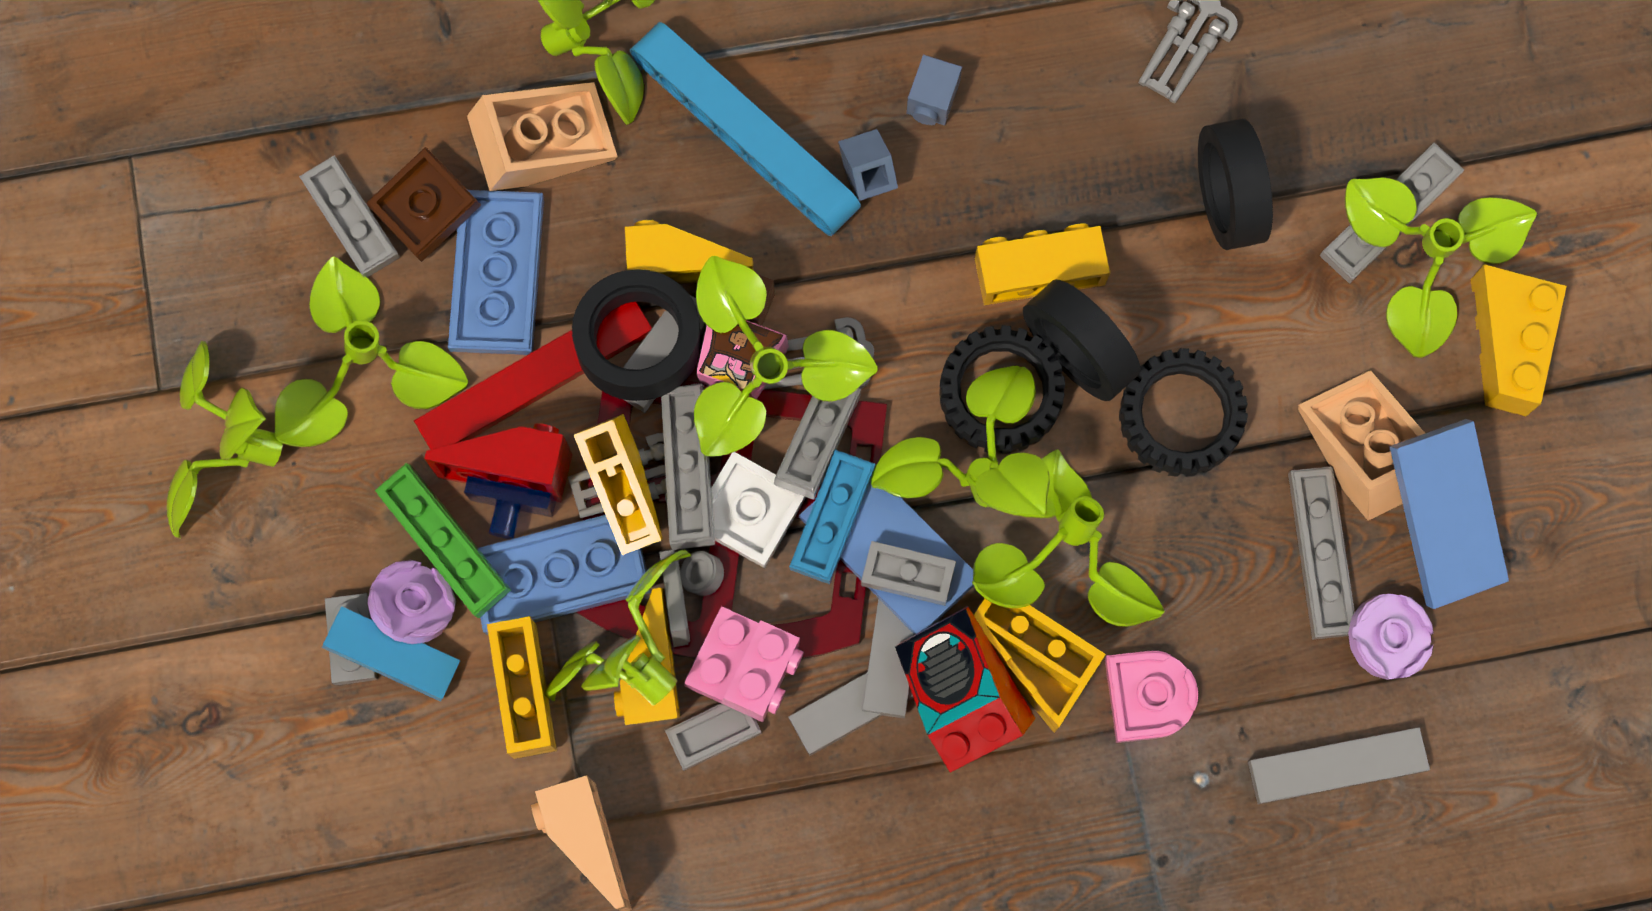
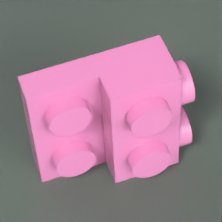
M721 606L684 682V686L763 722L768 712L776 714L786 691L779 687L786 673L794 675L804 654L803 651L798 649L800 638L762 620L757 623Z

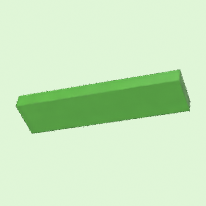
M405 463L375 490L475 617L480 618L511 591L509 586L410 464Z

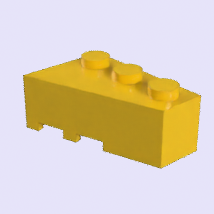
M1483 265L1471 278L1472 292H1475L1477 315L1475 316L1476 330H1479L1482 352L1479 357L1485 406L1528 416L1541 405L1567 286L1488 265Z
M984 598L974 614L976 620L1017 688L1053 733H1055L1106 654L1031 605L1022 608H1006Z

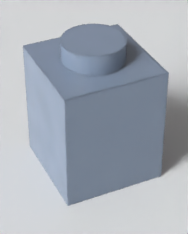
M923 55L908 96L906 114L912 115L916 121L922 124L935 125L938 123L945 126L960 84L962 67Z
M877 129L838 141L845 174L859 201L898 188L892 156Z

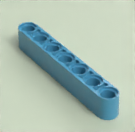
M658 22L630 49L632 57L644 71L825 234L833 236L860 209L861 204L859 200L842 182L667 25Z

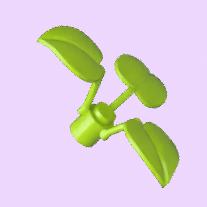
M538 0L547 15L554 21L543 26L541 29V41L546 51L553 56H559L571 50L575 57L582 54L601 55L595 60V71L598 81L626 125L632 123L644 95L643 78L636 63L626 52L621 50L612 54L607 47L584 46L586 40L590 37V28L587 20L620 0H605L582 14L584 4L580 0ZM632 0L639 9L649 7L655 1Z
M1390 178L1351 179L1346 186L1345 192L1346 214L1352 229L1359 238L1376 247H1388L1397 240L1400 231L1406 235L1421 234L1423 236V249L1427 255L1433 258V264L1424 281L1423 290L1414 286L1400 289L1390 299L1386 309V320L1391 333L1416 358L1428 356L1440 348L1448 339L1456 324L1457 306L1453 296L1443 290L1431 291L1432 283L1444 259L1452 255L1462 243L1469 242V250L1477 260L1488 264L1507 262L1522 248L1537 216V212L1534 209L1513 200L1481 198L1470 202L1462 209L1458 215V222L1453 219L1444 218L1436 221L1431 227L1426 224H1422L1420 227H1409L1406 224L1414 218L1417 206L1414 194L1403 183Z
M333 256L323 266L315 279L311 290L309 306L312 319L323 331L336 333L346 328L344 333V351L346 355L342 358L341 367L328 392L320 382L313 379L296 380L282 390L275 406V438L283 444L295 447L317 446L335 438L344 428L348 412L346 406L334 397L338 393L352 363L367 364L372 362L377 356L381 357L390 369L396 370L391 383L395 396L403 404L414 409H430L444 403L467 387L468 379L461 366L451 355L440 347L424 341L406 343L400 349L399 363L395 362L387 353L386 347L379 345V332L370 323L376 317L380 308V297L375 285L366 276L363 277L361 273Z
M711 256L700 272L696 289L697 308L705 324L718 333L729 332L739 324L741 330L756 351L750 360V368L755 377L745 386L742 392L736 385L730 382H718L708 386L698 396L694 407V423L700 449L705 456L727 455L742 449L756 439L764 427L766 409L762 402L748 396L762 382L773 384L782 380L788 369L804 367L801 374L804 388L813 397L829 402L849 396L878 371L874 359L860 343L848 335L834 330H821L809 335L803 343L805 359L787 361L784 354L772 347H763L745 320L756 318L763 311L767 297L765 285L759 275L752 269L718 256Z
M206 341L200 342L194 356L185 369L180 387V404L183 409L190 410L195 402L197 405L224 419L226 428L220 442L221 459L197 460L193 463L189 460H184L172 479L167 496V518L170 529L177 538H181L179 529L194 502L197 490V474L200 470L210 467L236 465L246 468L249 461L274 467L279 460L283 443L275 438L274 432L258 429V426L266 418L256 407L249 390L240 388L227 412L204 398L202 389L207 382L209 374V352ZM235 453L238 454L236 458H231Z
M1023 366L999 368L984 373L969 386L966 402L970 412L977 417H988L986 420L988 458L974 460L970 464L967 473L964 474L949 459L940 458L941 448L937 441L924 437L909 438L891 447L880 458L872 473V488L884 490L901 498L922 497L938 487L943 478L942 468H946L959 479L962 487L970 486L973 497L980 506L991 507L1017 516L1045 518L1050 484L1049 471L1045 462L1034 454L1014 453L1006 456L998 464L995 447L994 424L996 419L1004 423L1018 422L1030 411L1034 403L1036 390L1031 372Z
M1059 449L1043 457L1042 460L1048 468L1050 477L1047 495V514L1045 518L1056 516L1057 521L1060 522L1059 531L1029 563L1024 553L1015 546L995 543L984 548L977 556L973 569L972 584L977 592L988 601L1002 607L1022 608L1029 606L1040 597L1045 588L1043 579L1033 569L1037 568L1062 540L1072 546L1082 545L1089 541V578L1095 583L1088 591V600L1095 613L1106 622L1116 626H1133L1161 617L1165 611L1157 596L1131 569L1119 563L1107 562L1097 572L1098 542L1102 534L1096 529L1104 518L1103 508L1092 498L1086 483L1068 465Z
M680 550L655 563L641 576L625 599L651 653L650 657L641 653L631 663L627 661V658L641 639L638 635H634L623 642L606 660L593 653L600 645L597 641H593L568 659L560 672L556 674L548 685L545 696L555 701L557 692L566 686L582 667L597 664L598 666L581 685L585 691L618 687L619 678H621L632 688H635L652 706L661 701L676 685L677 679L661 664L665 656L657 649L640 614L639 605L645 593L654 585L672 562L690 557L691 555L686 550Z

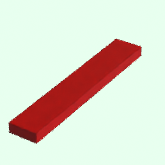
M636 302L626 303L615 308L602 321L597 333V347L607 360L645 339L651 331V325ZM572 330L415 419L414 423L430 450L470 440L583 375L584 372L580 366L573 343Z

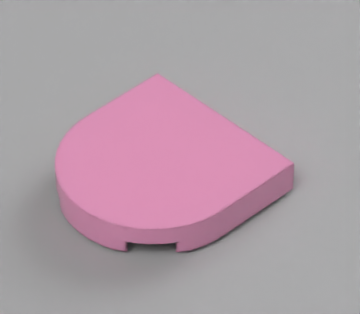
M1144 651L1105 656L1116 743L1167 737L1182 729L1189 722L1197 706L1198 688L1192 672L1182 662L1162 651Z

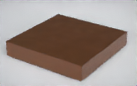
M427 147L420 151L366 202L421 262L481 206Z

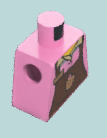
M745 320L763 347L775 348L785 355L789 347L787 335ZM739 324L726 333H718L710 327H706L697 367V376L700 383L710 386L718 382H730L736 385L742 392L745 386L754 379L755 376L750 368V360L756 351L741 330ZM762 382L748 397L757 399L767 383Z

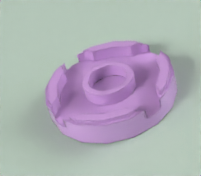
M413 560L395 562L382 569L370 587L367 604L371 619L381 632L395 641L408 644L429 642L441 635L452 619L456 603L453 589L437 569L421 566L422 562Z
M1401 594L1373 596L1360 604L1351 617L1348 632L1351 651L1358 664L1373 676L1386 680L1410 677L1424 667L1432 654L1433 645H1430V634H1433L1432 622L1424 608L1411 597Z

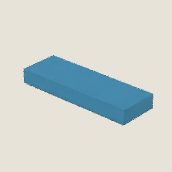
M838 450L834 451L789 568L791 571L827 584L831 583L875 469L874 463Z
M342 606L321 647L440 702L460 660L423 643L408 644L395 641L381 632L373 620Z

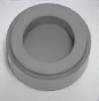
M704 551L690 554L691 556L684 560L680 569L683 587L687 591L700 596L714 593L723 581L724 568L722 562L716 556Z

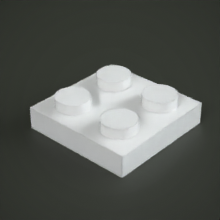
M733 452L711 488L714 538L720 544L766 568L806 497L775 486L774 479L776 475Z

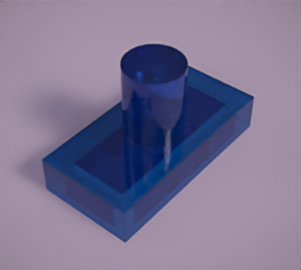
M468 476L464 490L470 501L495 506L489 534L505 539H514L520 511L553 517L556 500L552 493Z

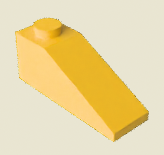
M642 220L636 222L634 226L625 227L627 270L641 269L658 272L672 278L679 284L697 283L706 261L711 256H718L725 260L745 265L754 271L753 259L751 257L668 224H659V222L654 220Z
M624 414L574 434L621 554L624 555L663 540L641 457Z
M654 588L651 591L642 618L657 649L665 656L661 664L676 678L665 589ZM639 629L636 635L641 639L627 659L629 663L641 653H644L647 657L651 656ZM620 679L621 690L614 691L616 715L617 717L624 716L625 725L681 717L677 684L661 701L652 706L635 688H632L626 681Z

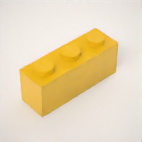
M1085 223L1068 226L1064 229V232L1048 234L1045 230H1037L1025 234L1023 239L1007 241L1005 237L991 238L984 241L983 245L977 246L975 254V264L984 305L1035 297L1052 280L1064 281L1078 290L1104 286L1110 275L1101 227H1089Z
M528 616L487 624L507 754L517 759L557 751L549 699L545 696L547 686L536 623Z

